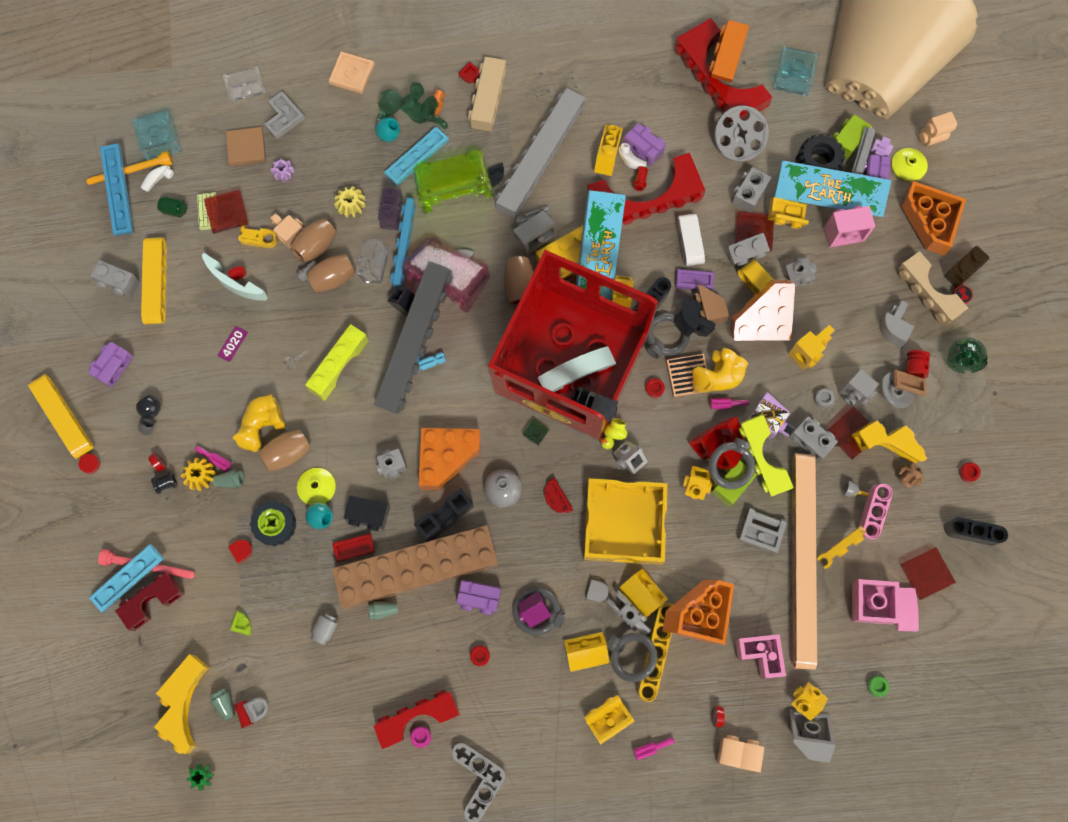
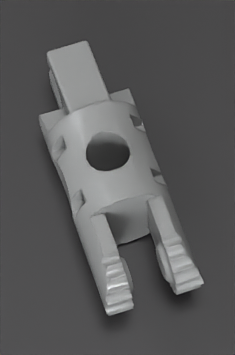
M618 589L615 594L626 605L620 609L611 599H608L606 603L634 632L639 629L646 636L651 631L644 623L647 618ZM632 611L634 617L629 618L627 612Z

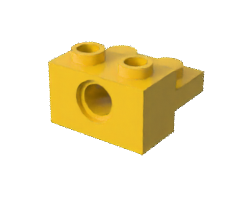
M829 325L817 336L809 331L796 342L788 355L803 371L808 366L810 369L813 368L824 356L822 352L826 349L827 343L832 339L831 334L835 330Z

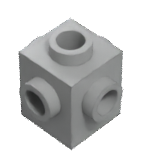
M800 257L795 259L793 263L786 265L790 281L795 283V286H805L816 279V265L808 258Z
M628 440L613 452L617 458V465L622 470L627 469L633 474L648 462L642 448L637 443L632 444Z
M399 449L383 451L377 457L379 463L375 465L379 475L383 474L386 479L397 478L401 475L400 473L407 471Z

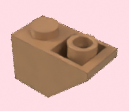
M702 285L698 286L694 293V300L701 304L699 317L716 324L726 323L729 314L725 299Z

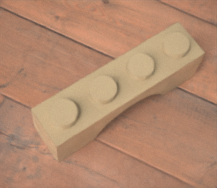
M919 251L902 263L897 271L900 277L911 286L912 291L923 300L924 305L935 314L937 321L947 326L961 316L968 307L957 294L944 295L937 292L931 286L928 273L932 265Z

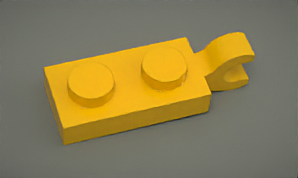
M859 526L827 552L820 554L817 560L826 558L828 564L824 568H829L836 555L840 558L849 551L847 549L848 546L852 543L856 546L864 540L865 529Z

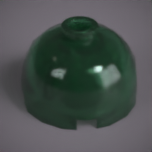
M974 338L959 339L949 348L947 356L949 368L958 373L965 374L964 370H971V373L981 371L988 363L986 347L982 342Z

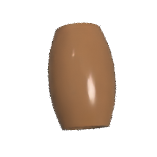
M320 219L305 227L297 235L290 250L302 263L309 262L320 256L331 245L337 232L330 222L326 219Z
M347 254L319 262L306 276L315 293H319L343 285L355 275L356 271Z
M524 256L509 258L505 268V290L512 305L519 304L533 275L530 261Z
M295 430L274 438L258 454L267 470L272 472L297 462L309 451L310 445L300 430Z

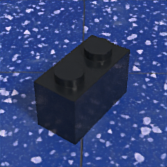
M349 496L343 518L350 526L359 527L364 525L367 526L368 530L378 532L379 529H385L390 507L386 503Z

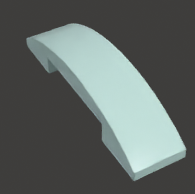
M205 253L202 254L208 269L228 290L248 299L267 300L268 297L262 289L251 282H248L243 287L221 273L223 268L218 261Z
M607 346L565 362L539 376L538 380L542 387L555 392L562 389L564 385L596 371H602L615 365L616 362Z

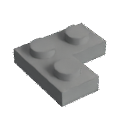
M281 91L268 101L277 115L264 125L277 140L302 122L305 117Z

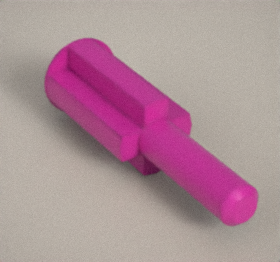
M710 398L711 409H730L731 406H749L750 404L749 400Z
M200 446L195 447V451L207 457L210 463L224 470V472H227L231 467L232 462L215 452L211 454Z
M671 737L656 744L651 742L633 749V753L638 761L656 754L657 750L674 744L675 741Z

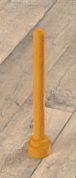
M168 150L163 151L157 158L124 167V172L126 175L160 164L161 166L173 165V159ZM104 173L86 179L88 185L105 181Z

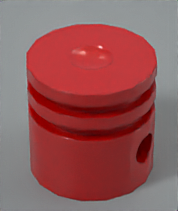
M923 350L908 351L905 373L921 378L929 377L930 353Z

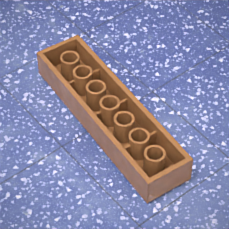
M486 525L332 568L341 608L346 610L498 567V562L489 529Z

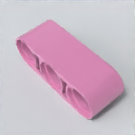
M887 484L873 485L869 491L859 526H862L865 531L868 525L873 527L871 535H868L866 532L863 535L866 539H876L881 534L893 494L892 488ZM880 487L883 488L885 492L882 498H880L877 494V491ZM874 506H876L879 510V513L876 517L872 514V508Z

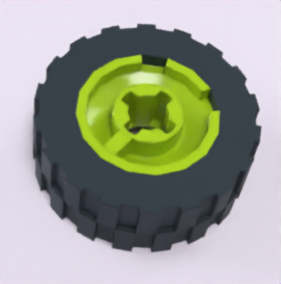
M268 501L265 504L259 505L253 511L254 513L250 518L251 532L260 542L268 546L282 545L294 535L296 518L294 513L283 503ZM275 520L276 527L270 526V522Z

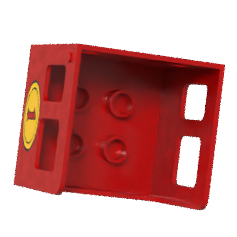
M544 250L488 365L495 393L600 440L609 420L605 419L599 412L571 400L575 386L615 401L619 400L650 332L658 301L644 292L548 250ZM561 268L584 277L587 280L586 289L562 279ZM601 286H605L638 301V311H633L600 295ZM607 346L616 362L615 365L602 371H596L564 385L562 389L555 392L542 387L538 380L539 376L565 362Z

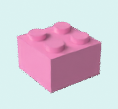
M856 206L850 210L838 209L833 212L824 227L829 248L864 242L875 228L870 206Z
M862 579L853 581L852 622L888 625L900 623L899 582Z

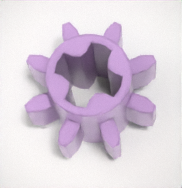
M884 136L881 140L876 138L870 151L874 152L873 155L888 157L893 148V145L890 144L891 139Z
M280 158L279 161L273 162L274 168L270 170L274 174L276 181L280 179L285 183L286 180L292 179L291 173H294L295 170L289 160L286 162Z

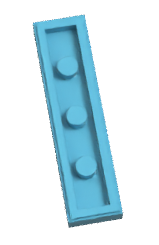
M436 126L384 172V175L398 186L449 141V138Z
M149 544L93 593L89 599L101 613L105 612L165 558L152 544Z

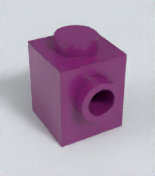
M539 592L518 603L520 611L517 613L523 623L527 622L530 628L551 617L549 608Z

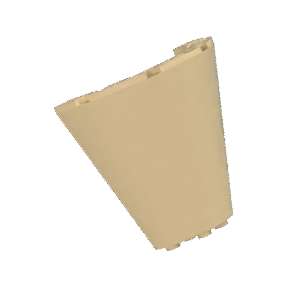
M842 0L824 88L828 89L831 93L844 97L847 101L856 100L860 103L861 108L867 109L879 117L889 119L971 42L977 30L976 19L978 17L973 0Z

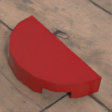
M553 477L548 481L545 488L544 498L547 505L557 513L566 514L572 512L573 508Z

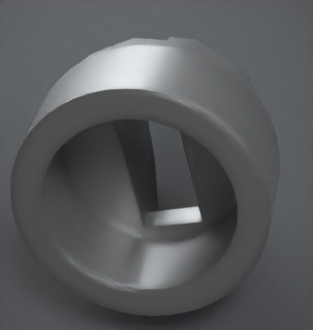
M147 418L140 419L138 424V430L143 435L150 434L155 427L154 421Z

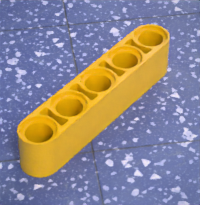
M164 237L144 238L141 317L144 325L165 323L167 245Z
M43 374L28 384L29 389L72 456L78 459L94 448L93 444L49 376Z
M670 603L662 604L656 611L650 640L654 643L655 647L661 649L662 655L660 658H657L655 666L657 670L656 677L650 678L648 676L646 679L639 681L637 695L643 702L653 701L658 694L672 634L667 633L665 638H660L657 635V629L664 625L665 617L662 616V608L669 609L673 606ZM648 649L642 670H644L649 661ZM644 687H650L652 690V696L648 699L642 695Z

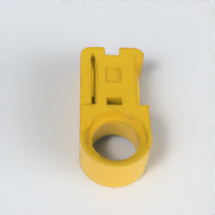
M242 226L240 229L241 235H239L238 239L243 245L262 248H273L277 245L278 238L272 230L260 228V231L246 229L245 226ZM272 235L273 241L265 243V236Z

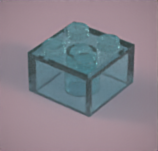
M784 47L779 58L773 89L808 96L813 86L819 54Z
M168 110L132 120L140 152L146 160L157 158L163 151L168 150L170 154L182 151L174 121Z

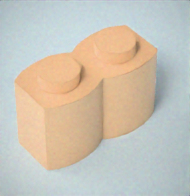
M948 112L930 118L919 134V139L925 147L949 138L950 133L957 126L953 113Z
M727 735L726 738H721L717 763L761 773L764 747L759 746L758 741L747 739V743L739 741V737Z

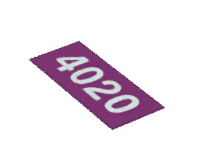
M235 326L217 356L230 362L248 332Z

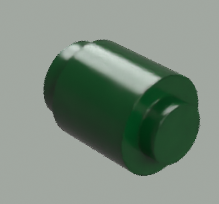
M165 196L160 197L158 200L157 208L162 214L181 218L187 212V205L182 199Z

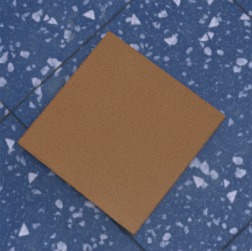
M262 127L226 131L228 162L230 166L266 162Z

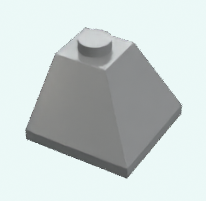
M790 709L789 716L793 743L809 760L830 763L836 746L831 716L819 713L810 721L802 713Z

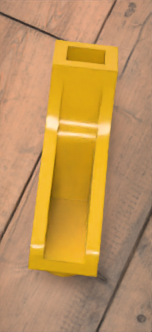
M877 420L851 434L861 451L878 445L887 448L910 463L922 462L927 459L923 447L917 443L913 431L907 425L899 427L887 435L885 427Z

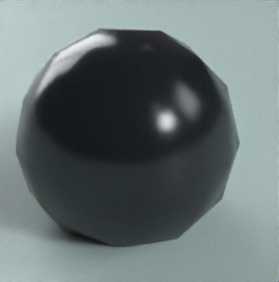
M148 395L136 404V410L143 418H154L161 411V403L154 395Z

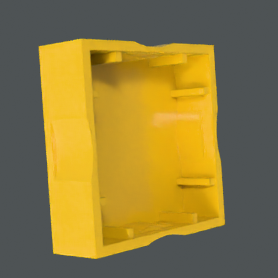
M589 478L587 484L584 560L663 565L665 562L666 543L664 519L667 511V483H626L618 480Z

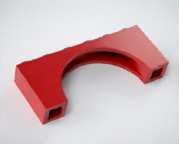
M712 18L676 38L674 46L676 54L682 57L686 67L692 70L696 80L701 82L706 93L709 96L711 95L716 106L723 112L736 106H750L759 112L769 107L773 97L763 84L753 88L739 89L725 85L718 79L711 77L712 72L709 71L706 53L719 40L721 30ZM742 110L739 114L740 119L743 121L747 120L748 112ZM726 117L727 121L732 123V120Z
M690 153L673 158L671 163L673 182L663 195L646 202H634L625 199L622 224L627 225L636 219H646L652 214H662L668 209L674 207L681 208L686 203H696L702 200L706 190ZM605 179L587 185V194L588 190L615 194L609 188Z

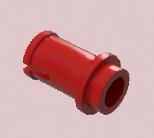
M640 166L637 168L636 178L633 181L636 191H643L647 187L646 179L649 170L646 167Z
M246 700L234 704L235 709H233L237 712L241 729L254 724L251 723L243 706L247 702Z

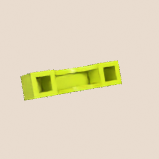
M350 324L305 384L307 389L325 401L336 387L337 379L343 368L352 358L358 356L369 342L366 334Z
M761 414L741 422L740 433L743 439L747 438L750 443L749 451L755 456L757 461L755 464L757 474H762L765 480L761 482L765 493L770 492L772 497L794 488L787 470L770 465L763 457V443L771 434L764 415Z

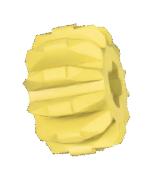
M345 186V191L338 190L339 195L335 196L334 205L338 209L339 214H345L347 218L352 214L355 218V213L362 214L361 209L365 208L366 199L360 189L355 190V187L352 186L348 190Z

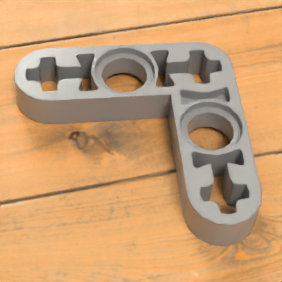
M459 743L452 750L453 759L483 779L464 811L465 819L468 822H479L503 784L505 771L467 744ZM457 748H466L465 753L469 756L471 752L475 754L471 758L469 765L465 763L468 760L467 758L462 756L459 759L457 757ZM477 758L483 759L485 763L484 768L480 771L475 770L473 767V761ZM488 764L493 766L490 768L491 771L496 772L499 770L501 772V780L497 779L494 782L491 780L493 777L491 774L487 773L486 777L482 775L487 770ZM487 788L490 790L491 797L488 800H482L479 797L481 789ZM476 798L479 803L486 806L484 809L480 806L477 811L479 817L474 816L472 819L469 817L470 812L468 809H474L477 803H474L473 800Z

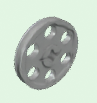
M736 106L728 109L719 117L714 128V142L718 151L732 161H748L758 156L765 148L769 136L766 119L758 110L750 106ZM742 110L748 112V119L745 121L739 117ZM726 117L732 120V125L729 128L723 125V120ZM756 121L762 124V129L759 132L753 129ZM739 129L745 131L743 139L737 136ZM722 136L729 138L727 146L721 145L720 139ZM757 140L759 142L757 150L751 148V141ZM736 147L742 148L743 154L741 157L734 155Z

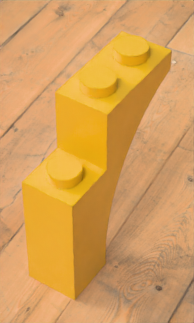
M192 654L187 656L156 693L160 697L159 702L167 708L170 706V709L154 728L158 730L157 735L165 741L169 740L173 744L172 748L179 754H189L196 747L189 730V706L196 686L210 669L202 660Z

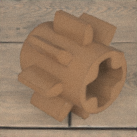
M905 464L900 469L899 475L901 476L899 480L908 488H911L913 485L917 488L923 482L924 477L922 475L924 472L915 464L910 466Z

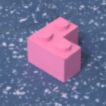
M780 634L735 640L738 660L758 658L761 679L786 676Z

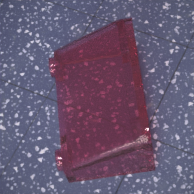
M431 237V239L426 238L401 267L404 279L411 283L415 279L417 283H420L428 260L452 269L454 278L451 285L447 286L445 292H447V296L451 298L453 303L456 301L458 304H461L460 309L468 313L490 278L488 267L482 263L477 264L449 249L434 237Z

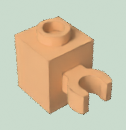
M275 213L270 217L272 223L276 226L273 231L277 238L290 249L294 239L303 230L302 227L304 225L299 219H293L290 215L282 220Z

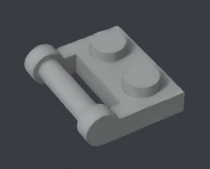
M749 507L739 541L777 554L787 521L758 513L755 509ZM755 519L777 527V532L753 524L752 520Z

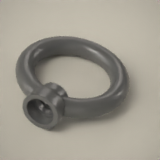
M663 313L653 318L650 332L646 338L649 344L647 352L653 358L659 359L661 355L672 356L679 354L689 343L690 336L687 337L683 334L680 344L674 348H664L660 342L655 341L653 337L654 327L661 321L675 323L674 314Z
M736 437L734 442L722 444L714 450L709 460V472L717 485L725 489H738L750 481L755 470L754 457L749 451L750 443ZM729 450L743 454L747 462L744 476L733 482L721 478L717 471L719 457Z
M532 587L523 591L516 598L513 606V617L516 625L523 632L534 636L546 634L554 627L561 628L566 614L560 611V604L556 596L549 590L541 587ZM539 592L541 596L548 599L551 603L552 614L546 625L530 628L529 625L521 621L517 613L520 611L518 603Z
M629 633L621 638L614 635L608 641L607 649L611 651L612 668L621 679L628 682H639L646 679L655 669L657 651L654 643L647 636L640 633ZM631 641L643 643L649 652L647 666L636 674L627 673L619 664V654L624 650L625 644Z

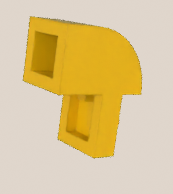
M615 275L616 281L633 288V277ZM613 290L612 301L630 309L632 298Z

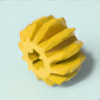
M195 458L194 463L190 460L187 461L189 466L182 467L186 472L181 474V478L185 479L183 484L189 485L191 490L196 488L198 491H202L203 486L209 488L208 482H213L211 476L216 474L214 470H211L213 465L211 463L207 464V460L204 458L201 461L199 458ZM199 471L201 475L197 478L196 473Z

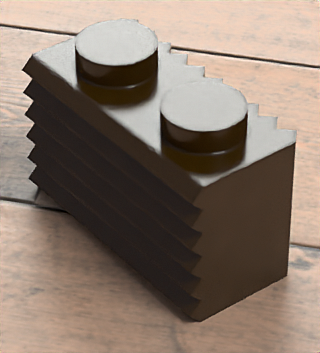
M975 246L944 277L957 288L989 260V256L979 246Z

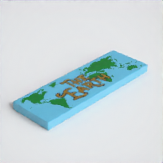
M781 161L774 197L850 210L856 206H870L873 216L883 217L892 180Z
M588 190L579 264L615 280L626 195ZM577 275L576 285L586 289L587 280ZM601 286L600 295L612 301L613 290Z

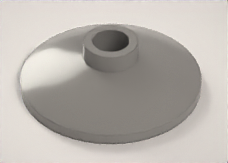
M893 372L883 377L881 389L886 400L897 408H906L911 405L914 394L893 387Z

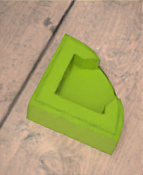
M236 611L230 631L251 636L252 627L250 620L243 613Z

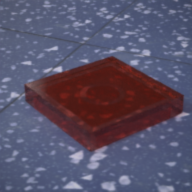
M240 189L204 199L213 234L249 225Z
M738 212L735 243L764 233L769 249L772 251L774 221L767 220V214Z
M853 406L827 431L835 436V439L838 441L837 445L853 460L862 451L851 434L869 424V421Z
M937 547L900 564L911 586L915 588L919 600L956 583Z

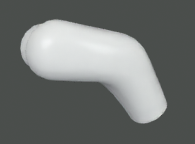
M628 143L621 144L618 152L626 166L632 169H637L640 166L646 167L647 161L636 157L630 150Z
M168 165L160 166L148 173L140 187L149 192L163 177L172 178L174 172Z

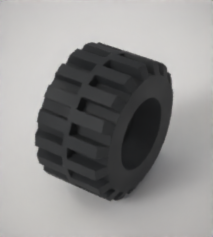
M815 134L803 142L796 156L795 163L840 171L845 161V150L841 149L842 144H838L836 138L831 139L830 135L825 137L823 134H819L817 137ZM812 155L824 157L828 164L817 163L812 158Z

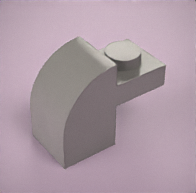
M903 300L898 305L894 304L890 312H887L880 321V331L883 337L900 348L907 342L915 327L901 320L908 306V303Z

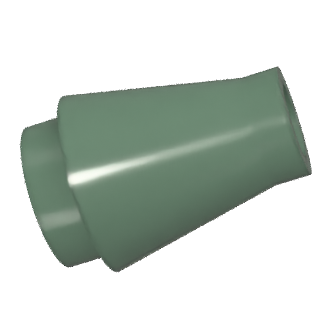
M235 469L215 475L213 477V484L215 487L238 489L244 485V474L242 471Z
M373 601V603H368L370 620L375 619L376 621L393 614H398L397 602Z
M225 688L209 696L211 699L210 703L224 721L235 715L229 692H226Z

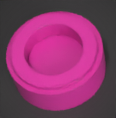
M423 726L416 727L410 735L412 744L418 748L427 746L431 741L430 730Z

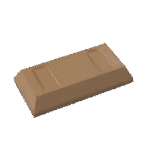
M896 369L893 371L894 388L919 396H927L926 379Z

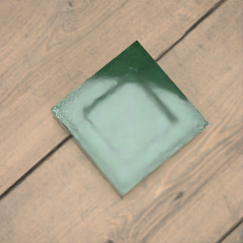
M533 419L523 433V436L539 446L549 432V429Z

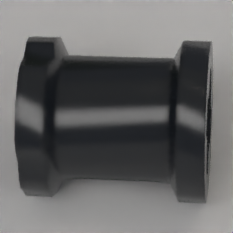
M172 471L159 478H151L153 488L157 494L162 493L165 489L177 487V481Z

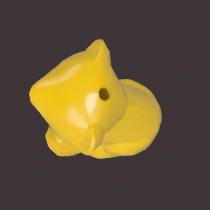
M730 349L714 350L712 354V360L715 362L714 371L700 366L692 370L693 393L724 391L737 387L742 382L749 363Z
M272 394L257 397L246 407L240 429L233 436V440H235L239 448L257 452L261 448L259 434L261 428L267 426H274L277 430L286 428L277 400Z

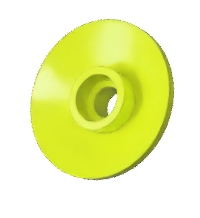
M904 148L895 153L891 161V167L898 178L913 182L925 175L928 163L920 151L913 148Z
M312 468L305 471L297 482L298 496L304 503L310 506L319 502L326 504L335 494V479L330 472L322 468ZM317 482L318 487L313 489L312 484Z

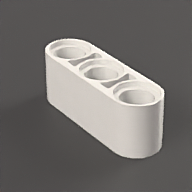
M697 214L677 216V228L685 266L704 264L705 254Z

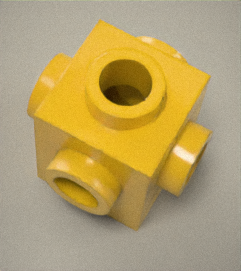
M692 466L689 476L685 475L683 487H686L685 495L693 499L704 500L706 493L709 494L712 488L709 470Z
M808 682L804 687L799 686L794 691V699L791 705L811 721L823 710L828 698L818 688Z

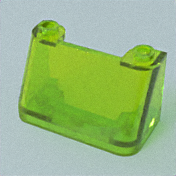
M472 150L466 154L427 164L421 163L414 169L418 202L424 214L433 212V205L438 207L441 201L473 193L475 197L479 196L478 193L484 194L485 198L494 196L485 155L479 150Z

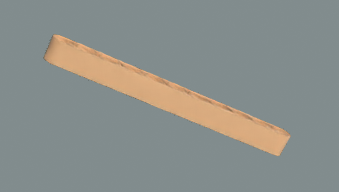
M794 453L792 458V485L794 487L792 488L794 669L815 670L817 667L815 455Z

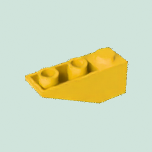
M605 125L597 154L595 173L612 176L623 128L616 125Z

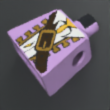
M768 392L749 417L751 419L763 414L771 432L768 437L772 439L778 431L789 437L794 430V427L785 422L790 412Z

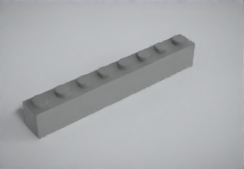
M566 88L564 93L559 94L556 106L552 107L548 113V119L546 122L543 121L541 123L540 132L537 136H533L529 150L526 149L521 158L522 161L514 167L511 179L508 178L506 180L503 192H499L496 196V210L516 220L585 107V97Z

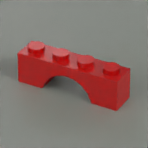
M445 690L434 694L435 698L427 701L426 698L416 702V707L408 710V707L397 710V715L389 718L386 715L377 719L378 724L373 725L381 748L385 749L403 741L407 724L416 716L428 715L435 718L440 724L459 716L460 713L452 693H446Z

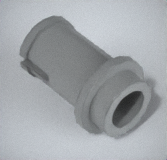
M312 260L302 270L299 269L296 274L303 283L305 281L308 282L306 274L317 263Z

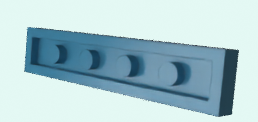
M119 144L100 147L113 235L120 236L134 233L121 147Z
M407 198L406 204L402 206L404 218L403 221H400L399 232H401V236L397 238L396 242L398 255L394 256L393 265L396 267L395 272L391 273V283H393L394 289L396 286L403 287L416 209L413 198Z

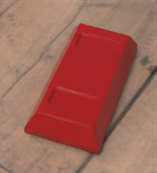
M371 533L332 543L336 562L375 552Z

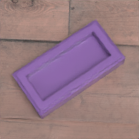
M677 269L676 289L697 290V287L702 285L713 292L714 272Z

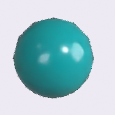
M389 117L380 119L375 127L376 136L383 142L390 143L395 141L400 134L398 122Z
M325 503L312 504L305 513L307 524L312 529L317 530L328 527L333 519L331 508Z

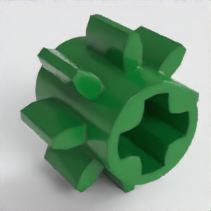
M197 764V770L189 769L191 774L186 781L191 782V789L198 786L199 791L204 790V784L207 786L212 785L210 779L215 774L210 773V765L202 769V764ZM197 775H203L204 779L198 780Z

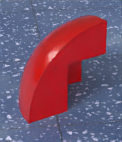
M737 416L727 419L705 430L688 443L703 460L710 459L714 450L720 445L734 442L736 437L743 440L739 430L741 428ZM734 450L724 452L717 461V467L723 469L735 468L742 454Z

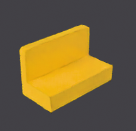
M643 568L620 586L623 594L645 617L649 616L668 600Z
M603 632L564 640L571 672L609 663L607 644Z

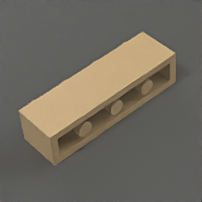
M485 57L484 63L480 64L479 74H481L480 79L477 78L476 81L477 93L473 94L472 105L474 106L473 110L469 111L468 121H471V128L492 132L506 74V60Z

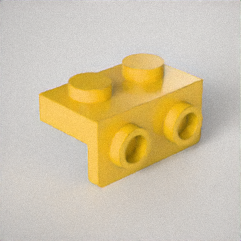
M773 197L770 199L767 220L774 221L776 225L789 224L791 228L801 229L802 226L809 224V220H805L807 204Z
M618 695L608 698L603 705L590 710L587 716L584 717L600 745L635 722Z

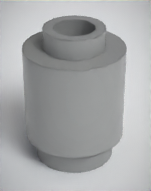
M327 613L324 616L320 615L311 632V639L323 645L330 641L338 625L335 622L336 618Z

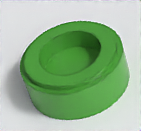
M874 676L869 679L867 689L871 695L883 697L889 691V683L882 676Z

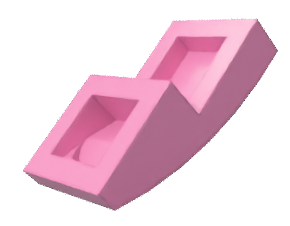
M899 588L900 623L896 624L897 631L918 632L919 616L915 588Z

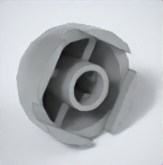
M497 469L487 476L484 483V494L493 506L498 508L513 506L521 497L522 483L519 476L513 471Z

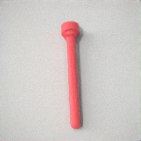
M102 549L98 557V564L104 566L112 565L113 563L127 565L132 559L116 556L111 550ZM160 564L151 570L189 579L195 576L193 571Z

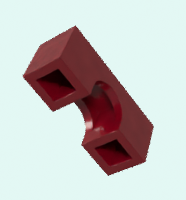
M167 573L159 574L153 579V583L149 586H143L136 592L134 597L128 598L119 604L120 607L115 612L128 630L136 631L151 620L147 613V605L152 599L158 598L162 605L170 606L185 594L172 575Z

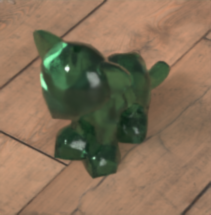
M413 82L410 86L411 93L404 97H401L397 89H387L381 92L378 99L380 111L377 118L378 121L401 110L417 124L434 122L445 130L448 128V123L445 120L434 115L438 107V102L434 96L428 97L423 103L418 101L424 95V88L421 83Z

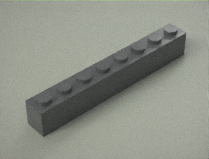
M428 260L374 403L375 406L392 413H399L404 410L406 400L404 399L406 394L410 393L413 382L411 381L413 375H417L420 365L418 362L420 357L425 355L427 339H430L434 329L432 325L439 318L440 310L438 309L447 297V292H445L447 286L451 285L454 274H452V269Z

